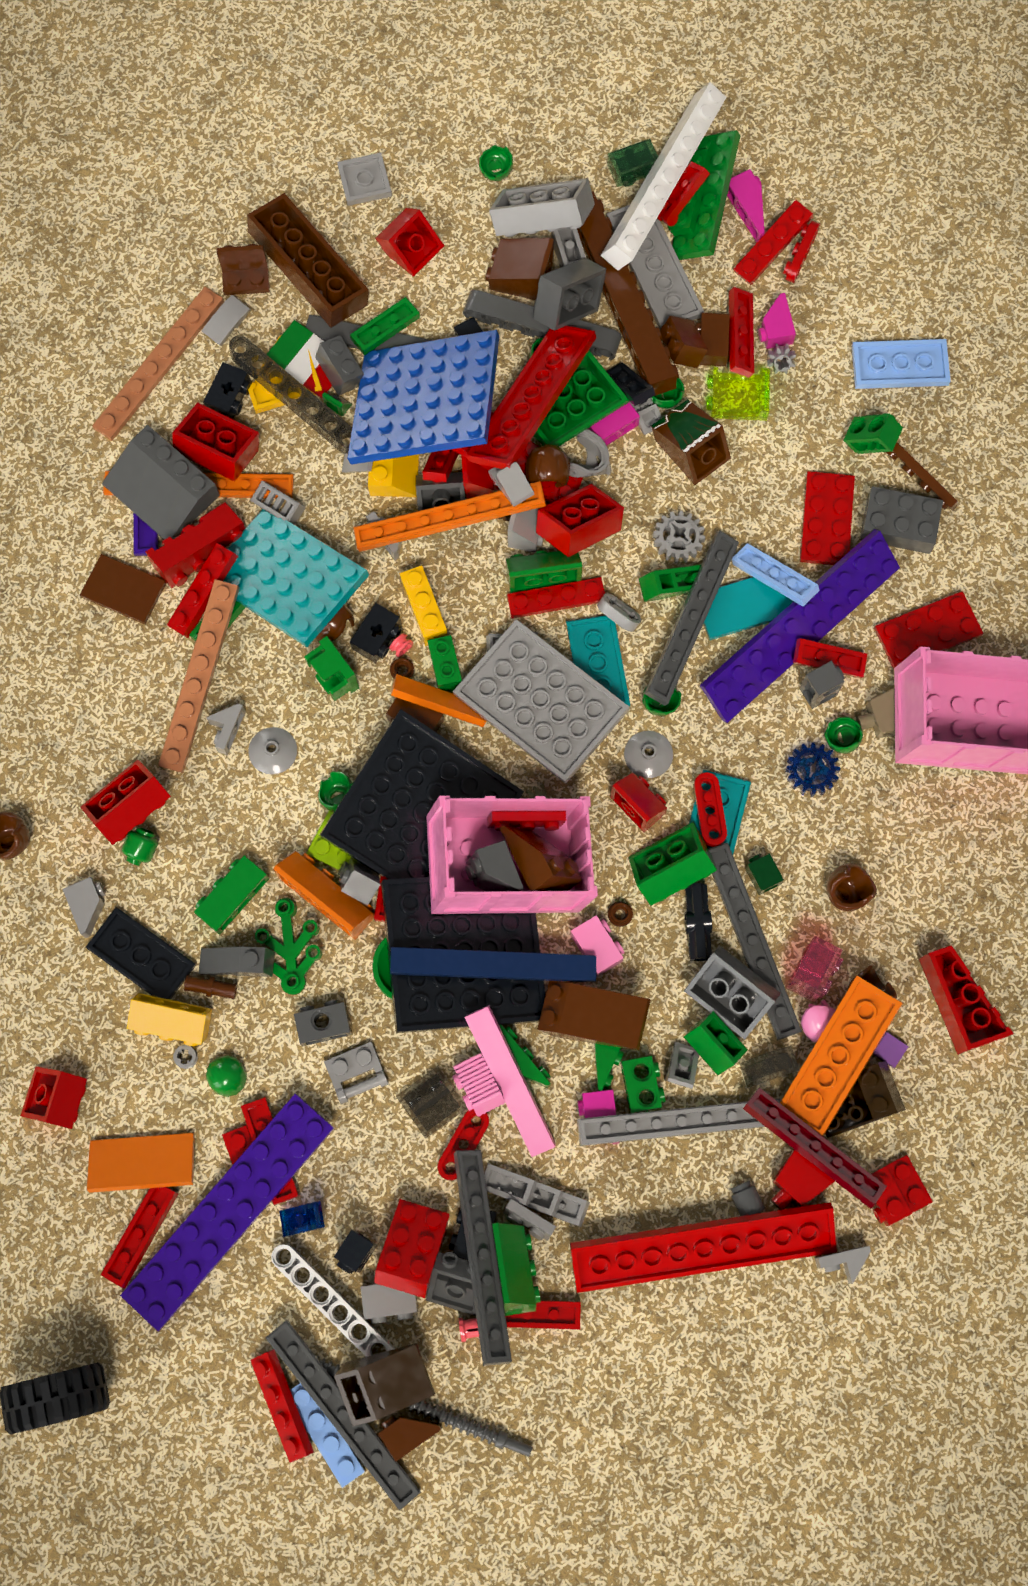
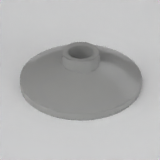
M277 727L263 729L250 742L248 749L249 759L252 765L262 773H282L289 769L296 759V741L284 729ZM270 745L276 746L274 752L267 751Z
M642 731L629 739L625 746L624 758L628 768L634 774L644 778H654L662 775L669 769L673 760V749L668 739L662 734L655 731ZM646 749H652L654 754L648 756L645 754L644 751Z

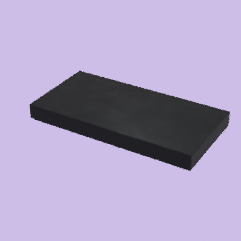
M117 907L85 947L150 995L169 1000L172 999L184 983L186 976L190 975L196 967L194 962Z

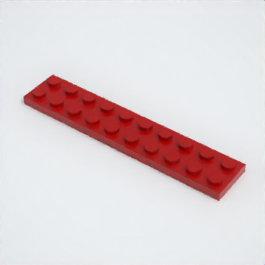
M831 1202L572 1242L570 1243L576 1291L581 1293L836 1253L834 1209Z

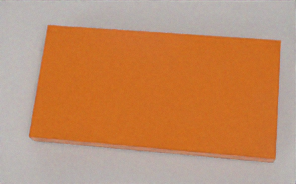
M184 1133L91 1140L87 1191L92 1193L193 1185L194 1134Z

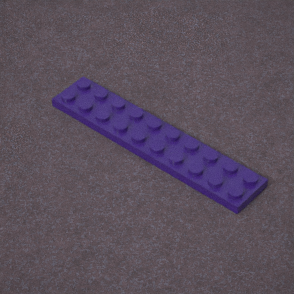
M874 529L815 582L818 584L820 591L804 606L793 601L700 684L701 689L715 711L725 723L733 719L794 664L793 659L797 639L801 638L818 642L900 568L881 531Z
M295 1093L120 1296L152 1327L160 1331L335 1128Z

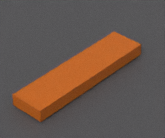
M396 674L391 692L392 696L484 727L486 720L453 693Z

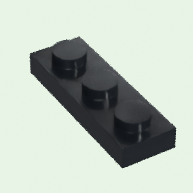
M623 362L606 371L634 406L643 404L649 398L655 396L653 387Z

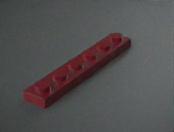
M760 1087L744 1106L743 1110L870 1209L876 1204L886 1189V1185Z

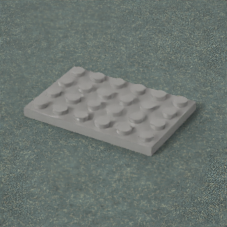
M517 619L453 691V694L565 784L630 710L627 704Z

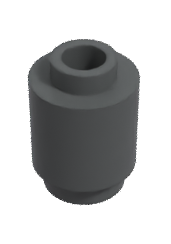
M750 1181L731 1189L733 1193L731 1197L740 1216L758 1214L765 1209L756 1187H752Z

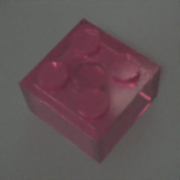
M814 936L808 943L786 989L812 1002L818 997L822 999L832 984L829 977H833L835 972L837 973L843 962V958L840 957L843 950Z

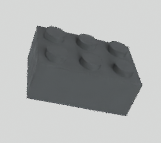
M582 258L541 275L538 282L539 288L534 305L533 319L555 331L598 312L606 268L587 258Z
M872 486L867 496L859 540L862 541L875 529L881 531L888 546L931 554L936 544L943 500Z
M721 946L714 951L684 990L685 993L710 1013L714 1011L725 1025L744 1040L781 994Z

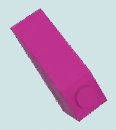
M749 169L731 178L727 197L757 243L765 233L762 184L759 177L754 176Z

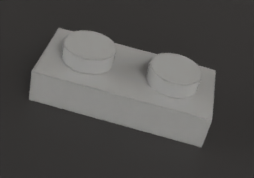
M513 1199L509 1201L504 1210V1214L507 1215L506 1219L509 1222L528 1228L529 1233L538 1240H543L544 1238L548 1241L556 1228L555 1225Z

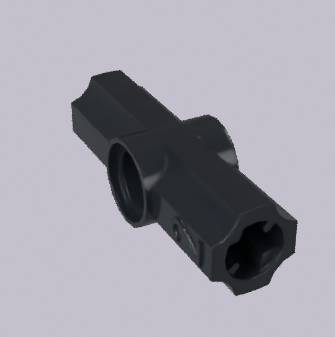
M693 883L685 889V920L687 922L685 932L688 934L690 961H707L712 955L710 933H712L711 911L708 910L707 884Z

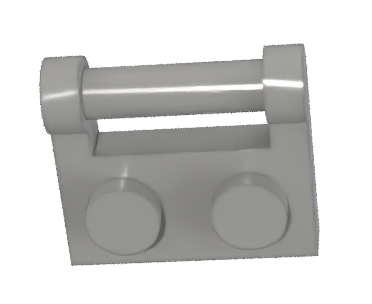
M372 1042L324 1061L340 1104L348 1102L349 1098L381 1085V1087L388 1085ZM373 1069L375 1070L377 1076L343 1089L342 1082Z

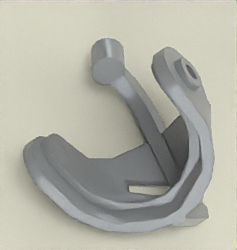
M588 429L578 434L577 441L587 450L586 465H579L569 461V476L579 478L611 474L609 451L602 438ZM596 456H598L599 459H600V464H599V465H598Z

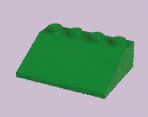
M588 351L533 437L542 445L552 444L559 447L629 403V399L593 354Z

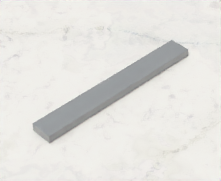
M747 1102L577 1120L580 1146L765 1126L743 1110Z

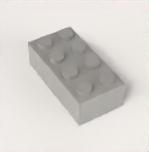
M589 178L502 190L489 209L496 236L505 235V237H512L518 233L534 234L542 230L554 232L566 227L570 229L579 228L584 224L595 203Z

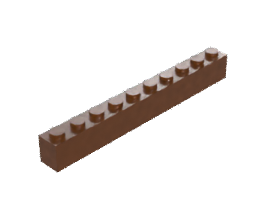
M592 191L595 205L584 224L577 228L583 249L589 260L606 268L602 292L640 377L653 387L655 396L676 389V381L679 378L678 369L669 360L671 358L669 349L666 345L663 346L661 342L662 335L660 329L653 324L654 319L651 309H646L644 304L645 297L642 290L637 289V280L634 272L629 271V264L617 270L600 256L613 235L611 231L612 224L609 217L604 215V206L601 199L597 200L594 191Z

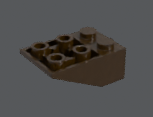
M887 1061L879 1062L863 1069L825 1133L827 1138L906 1110Z
M417 1343L345 1362L334 1375L352 1426L376 1421L435 1395Z

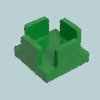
M327 636L319 641L320 646L304 656L307 665L313 667L317 672L316 679L334 701L348 692L352 694L359 689L355 673Z

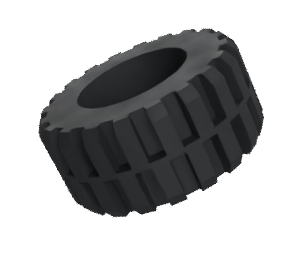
M99 1362L10 1384L0 1389V1403L4 1426L9 1434L33 1430L108 1409L110 1404L104 1367Z

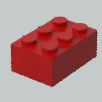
M197 402L172 432L173 447L185 458L235 482L259 451V432Z
M589 484L538 509L536 533L564 555L570 557L621 531L624 507L593 484Z
M136 760L80 808L106 839L114 845L116 842L123 840L136 825L142 824L153 811L164 806L171 796L153 774L139 760Z
M399 1199L376 1267L374 1283L425 1298L433 1267L446 1234L450 1214Z

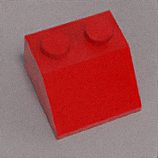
M405 208L375 238L386 255L413 277L444 247V244L420 209Z
M631 773L612 785L610 798L645 833L666 814V802L659 794L656 793L654 795L648 789L650 786L642 776L637 777L634 773Z
M36 1066L20 1116L72 1129L73 1124L78 1118L81 1098L86 1091L87 1078Z

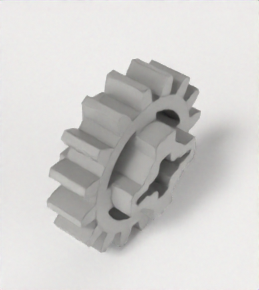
M672 511L670 512V518L663 515L661 518L662 523H656L655 529L657 531L653 532V538L656 539L654 540V547H660L659 555L667 554V561L674 557L675 563H678L679 558H683L685 562H688L689 555L696 558L697 551H702L703 545L701 543L705 541V536L702 535L704 527H698L699 519L691 520L692 513L685 517L683 511L679 512V516H675ZM666 530L668 537L664 541L663 533ZM692 533H694L695 536L694 543H692V539L690 538Z

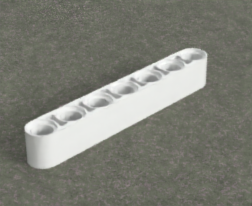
M284 1244L274 1248L271 1255L273 1264L366 1357L373 1355L372 1347L376 1343H382L386 1351L395 1349L295 1248ZM283 1249H287L291 1253V1260L285 1265L280 1263L278 1259L279 1253ZM301 1268H306L310 1272V1278L306 1283H301L297 1279V1272ZM320 1286L326 1287L329 1291V1297L324 1302L317 1300L315 1295L316 1290ZM339 1305L345 1306L348 1310V1315L343 1321L336 1319L334 1311ZM357 1324H362L367 1329V1335L362 1340L355 1338L353 1334V1329Z

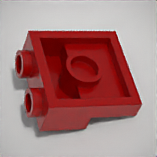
M908 1155L871 1173L887 1186L876 1202V1208L873 1209V1213L880 1224L884 1222L886 1226H890L933 1202Z

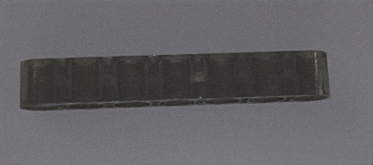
M238 335L231 339L229 343L230 356L238 366L343 454L348 453L349 445H345L342 442L345 438H351L352 427L248 338ZM242 346L246 348V351L243 353H237L234 351V349L236 347ZM255 362H262L264 364L259 369L254 368L252 365ZM273 377H279L282 379V382L274 384L270 380ZM291 392H297L300 394V397L298 399H291L288 395ZM310 407H315L319 412L311 415L306 410ZM331 422L337 427L334 430H328L324 425Z

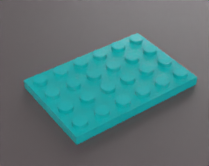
M262 509L245 528L242 536L228 548V550L238 555V558L223 582L240 587L236 599L237 602L297 642L308 647L368 578L369 573L360 565L291 522L277 518Z

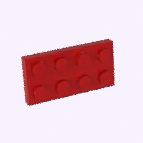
M807 471L800 562L834 566L850 551L855 476Z
M963 591L874 627L893 669L919 647H930V650L945 651L984 634Z

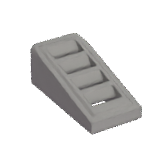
M263 480L250 500L277 518L287 520L294 525L305 510L304 505ZM267 490H270L271 492L269 493L265 502L262 503L261 500L263 499ZM276 495H278V498L276 499L272 508H270L269 506L272 503L273 499ZM284 500H286V501H287L286 504L284 505L283 509H282L281 512L279 513L278 510L280 509V507H281V505L283 504Z

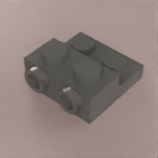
M439 1252L433 1267L426 1301L476 1316L469 1261L458 1258L453 1252H446L445 1254Z

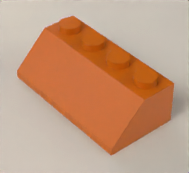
M295 851L273 868L281 881L354 940L358 938L373 920L374 915L371 912L373 907L369 904L367 906L343 893L341 887L332 881L335 877L324 868L321 871L314 866L316 862L306 853L301 856Z

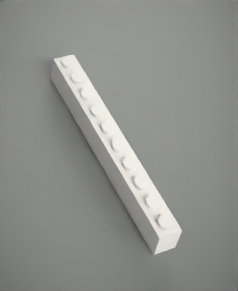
M711 82L693 96L600 255L615 269L620 270L634 259L725 101L726 96Z

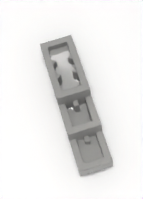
M487 1165L484 1173L487 1192L508 1200L513 1199L523 1206L573 1225L582 1226L590 1204L589 1201L497 1166Z

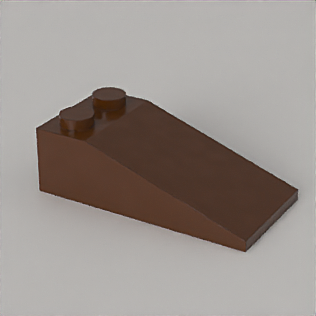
M549 981L537 1030L557 1038L639 1051L651 1000L574 983Z

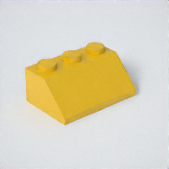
M419 454L373 461L372 470L368 472L370 496L417 497L416 475H418Z

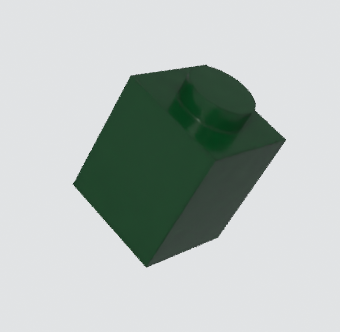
M758 854L748 860L749 864H747L745 870L758 895L783 883L784 879L770 854L764 857L762 854Z

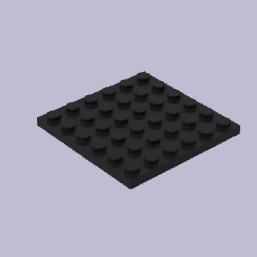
M400 709L319 836L385 879L429 877L426 816L439 796H450V798H484L485 796H495V798L520 799L524 791Z
M430 877L387 879L381 881L389 969L391 947L540 953L536 913L431 914ZM390 974L396 1034L469 1028L465 1016L488 1005L499 1025L539 1022L545 1000L544 980Z

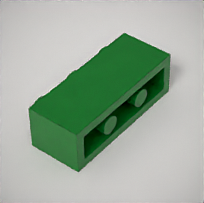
M245 855L241 859H236L230 865V872L224 878H219L212 886L213 891L207 897H202L195 906L196 910L194 913L219 935L269 880L268 875Z

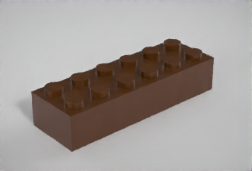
M285 193L247 214L248 233L259 245H263L266 254L330 328L368 306L369 289Z

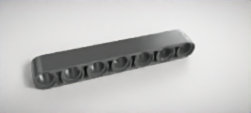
M480 290L470 291L463 310V315L466 318L474 317L477 321L489 325L493 323L506 330L513 331L514 329L521 331L520 334L533 338L535 336L545 337L550 329L533 319L534 306ZM582 320L566 325L595 331L596 340L589 351L598 357H601V355L609 357V360L615 358L622 339L619 332Z

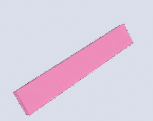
M488 1005L466 1015L465 1019L531 1156H536L554 1148L556 1143L490 1006Z

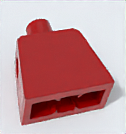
M793 1149L772 1181L780 1190L771 1201L780 1210H784L791 1201L798 1207H802L835 1181Z

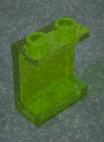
M713 367L712 375L707 377V389H711V396H707L706 411H711V417L713 419L767 421L770 401V368H761L759 374H753L748 378L736 373H718V367Z

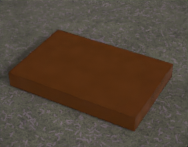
M101 554L80 593V597L137 622L146 624L167 583L165 580Z

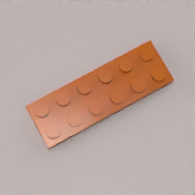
M856 976L780 1104L821 1136H824L903 1003L861 977Z

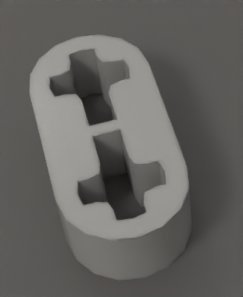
M604 594L597 604L598 609L604 615L627 631H635L641 622V617L636 611L612 594Z

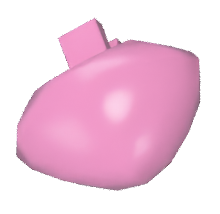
M825 1000L821 1001V1005L809 1004V1008L805 1010L801 1018L803 1032L808 1039L815 1043L836 1011L835 1008L828 1006Z

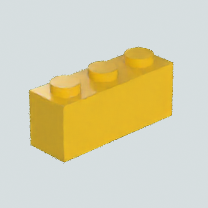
M421 565L399 573L402 587L424 645L428 646L427 640L448 636L423 566Z
M138 993L131 999L127 1029L134 1030V1033L138 1035L153 1034L158 1035L162 1040L172 1041L176 1039L184 1041L183 1043L189 1046H198L207 1039L212 1009Z

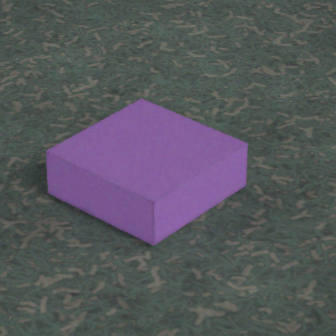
M886 1032L873 1055L883 1062L887 1061V1064L894 1069L908 1049V1046Z

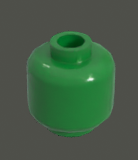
M137 827L136 830H130L121 848L123 854L127 856L126 861L140 866L141 862H150L158 846V840L155 838L156 834L141 827Z

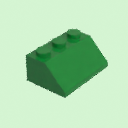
M559 550L549 553L547 551H538L534 555L524 556L523 554H515L506 559L510 593L577 582L582 579V561L579 552L567 557Z
M694 822L628 857L636 885L650 906L665 900L672 894L686 889L689 885L717 871L712 855Z
M493 1223L492 1229L505 1316L536 1311V1303L540 1302L538 1286L533 1287L532 1276H536L534 1260H529L528 1250H532L530 1234H525L524 1226Z

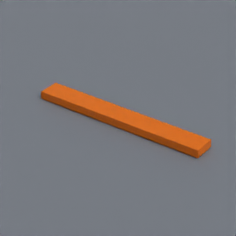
M105 471V477H104V479L106 478V476L108 475V473H109L110 471ZM203 473L215 483L220 495L219 497L252 498L263 480L293 499V474L241 473L234 482L218 473ZM104 487V495H113L108 489ZM267 490L263 498H267L271 491Z
M541 481L530 483L535 495L513 507L502 491H497L354 527L357 549L359 552L544 507L546 503Z

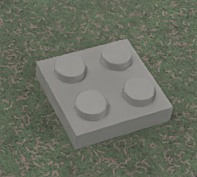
M381 153L337 162L347 206L392 197Z

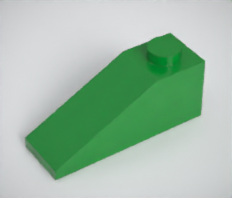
M701 565L655 570L639 578L644 602L689 593Z

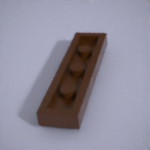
M898 442L892 452H886L894 461L899 458L904 463L901 468L910 477L915 474L921 480L918 484L927 493L932 491L938 496L936 499L943 500L942 508L944 510L949 507L953 511L960 505Z

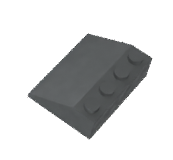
M149 425L145 426L129 442L102 482L106 489L164 540L168 537L172 539L178 537L182 532V528L191 524L220 496L215 483Z

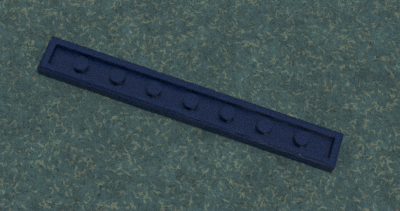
M391 947L390 974L596 982V956Z

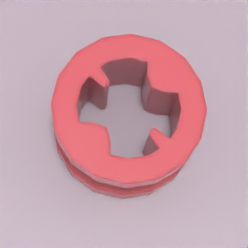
M403 633L392 642L390 650L396 651V656L400 658L413 646V641L407 640V635Z

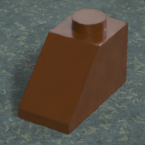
M393 1415L381 1424L383 1430L378 1434L396 1462L439 1432L442 1427L435 1422L405 1416L396 1419Z

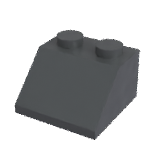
M450 473L447 482L423 480V475H416L418 511L465 500L463 473Z
M505 840L477 849L466 862V874L469 880H473L475 887L486 892L521 891L523 889Z

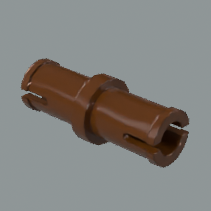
M187 975L184 991L206 994V997L210 998L214 995L234 1000L238 985L237 983L217 981L214 977L206 979Z

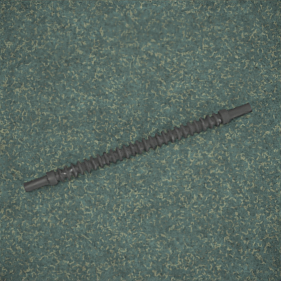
M325 1358L322 1361L319 1360L335 1380L334 1375L340 1369V1365L333 1366L332 1361L326 1363ZM425 1400L408 1407L409 1412L415 1410L417 1415L420 1413L424 1414V1418L430 1416L431 1421L437 1419L438 1424L444 1422L445 1427L451 1425L453 1430L459 1428L460 1433L464 1430L467 1436L470 1433L473 1434V1438L479 1436L481 1441L486 1439L488 1444L493 1442L495 1443L494 1446L499 1449L505 1447L527 1457L531 1454L532 1446L508 1437V1433L500 1430L498 1433L495 1428L492 1430L488 1429V1425L482 1427L481 1422L475 1424L474 1419L468 1421L467 1416L461 1418L459 1413L453 1415L452 1410L446 1412L445 1407L441 1410L439 1405L434 1407L431 1405V1402L428 1404L424 1403Z

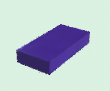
M133 513L134 556H147L145 551L148 549H159L158 534Z

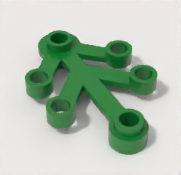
M282 898L276 903L275 912L281 917L284 945L273 938L270 931L264 928L258 929L255 932V940L260 944L267 945L286 960L287 970L274 962L273 973L281 979V987L284 992L290 995H297L304 990L306 986L305 975L315 961L322 957L323 951L317 945L308 946L305 952L307 957L298 968L296 958L310 939L319 933L320 926L313 920H307L303 924L302 934L294 943L292 918L297 913V905L288 898ZM283 904L288 905V909L285 912L281 911ZM310 924L315 925V929L312 932H308ZM266 932V939L261 941L260 935ZM316 948L318 950L317 955L311 957V951ZM295 977L296 984L294 986H290V979Z

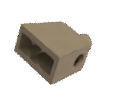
M894 688L871 699L866 705L868 714L856 717V721L860 724L862 730L873 727L876 738L895 736Z

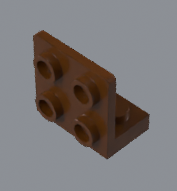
M249 244L237 247L228 245L217 248V256L222 269L224 296L270 293L269 266L263 245Z

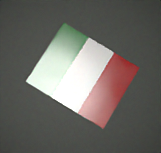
M294 320L264 358L321 399L323 398L322 394L328 392L332 387V384L315 358L319 345L324 340ZM309 352H310V355H311V358H312V361H313V364H314V367H315V370H316V373H317V376H318V379H319V382H320L322 391H315L316 385H315V382H314V379H313V375H312V369H311V364H310Z

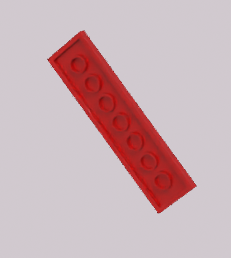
M564 326L555 331L551 328L549 329L490 418L488 443L472 446L466 454L468 462L504 469L505 467L510 469L511 464L518 461L596 340L595 331L571 326Z

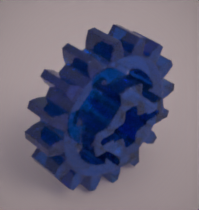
M815 742L811 743L810 748L802 744L800 751L794 749L792 752L794 757H789L787 763L790 765L786 767L785 772L791 773L787 781L795 782L794 790L798 787L802 788L801 795H804L806 791H810L811 797H814L816 791H818L822 796L825 793V788L831 790L834 787L832 782L836 783L839 779L835 774L839 773L841 768L834 766L839 759L831 758L833 750L825 752L824 744L820 748H816ZM814 755L813 757H810L808 759L804 758V756ZM816 761L817 763L815 765V773H813L812 776L809 777L811 773L810 767ZM797 771L801 772L804 780L799 777ZM817 780L823 781V780H824V782H822V783H820V784H812V782H814V781H817Z

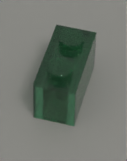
M650 139L608 153L607 166L616 186L624 185L629 187L637 180L646 179L658 155Z

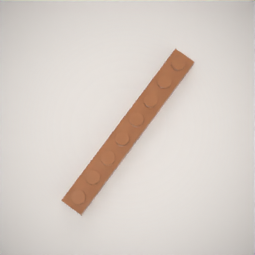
M207 287L200 291L92 425L94 430L113 441L223 304L224 299Z
M214 580L158 764L159 767L180 773L184 772L240 589L238 585Z

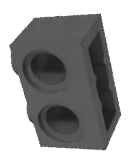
M832 661L806 674L800 691L812 709L838 695L845 682L843 680L844 674L838 666L835 667Z

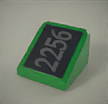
M324 392L322 394L324 406L341 417L352 406L351 402L334 392Z

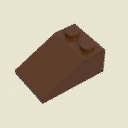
M508 826L500 828L530 891H568L582 881L578 872V865L575 861L535 832Z

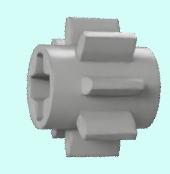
M776 344V348L773 351H768V355L771 358L767 361L768 367L774 366L775 374L779 371L787 374V370L790 367L796 366L793 360L796 357L795 351L789 352L788 344L785 346Z

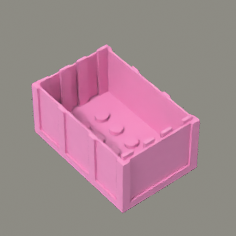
M919 647L894 668L895 763L1028 774V659H1021V656H1010L1008 658L977 655L971 651L957 653L930 650V647Z
M439 796L426 816L431 914L579 913L598 896L597 886H594L589 821L590 796H580L578 799H546V796H535L534 799L495 798V796H485L484 798H450V796ZM492 811H566L567 821L558 830L546 831L544 827H535L531 831L575 861L578 865V872L582 881L568 891H530L509 847L508 850L523 885L521 891L486 892L475 887L473 880H469L465 867L467 866L466 862L477 849L505 840L501 831H496L495 828H487V817Z

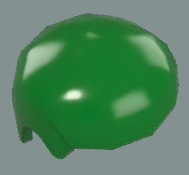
M493 145L485 150L479 158V169L486 179L501 181L508 178L513 170V156L506 146L503 148ZM501 169L499 172H492L493 170Z
M678 378L676 389L663 393L664 398L662 394H659L650 399L662 409L672 408L683 399L685 393L684 384Z
M647 686L643 690V705L652 715L663 717L672 714L681 704V692L676 690V688L669 703L665 706L659 705V702L644 694Z
M839 717L829 722L824 735L827 744L832 750L837 753L848 754L856 750L861 744L863 730L854 719ZM840 732L844 743L838 740V734Z
M330 772V777L320 782L319 802L327 810L335 811L353 782L343 772ZM341 792V794L331 798L334 793Z
M223 1055L216 1057L209 1063L206 1069V1079L215 1093L230 1097L237 1095L244 1088L247 1073L237 1058Z

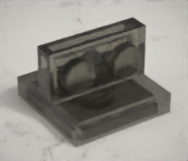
M438 1066L396 1096L425 1139L468 1109Z

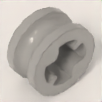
M182 1045L175 1050L173 1060L178 1067L189 1069L196 1064L198 1054L191 1046ZM184 1050H188V1054L192 1056L191 1061L187 1060V1064H183V1060L179 1058L180 1053L184 1054Z

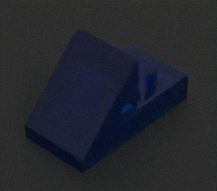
M321 1201L279 1211L283 1237L323 1230L325 1228Z

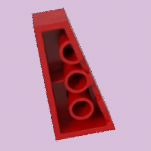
M225 502L200 517L199 524L196 526L194 524L187 525L182 528L180 536L175 539L168 537L162 541L164 546L157 550L150 548L145 553L153 568L172 589L175 586H182L188 580V576L194 571H200L216 543L223 547H226L231 542L234 543L242 536L245 526L242 520Z
M952 945L930 952L919 959L957 1055L1014 1034L1010 1027H1006L1001 1020L998 1010L989 1003L981 986L977 985L970 976L971 972Z

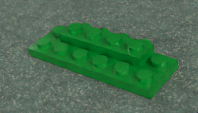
M737 130L704 136L690 162L692 161L706 168L710 174L679 213L677 223L674 226L668 225L669 231L674 235L672 247L679 260L714 255L741 136Z

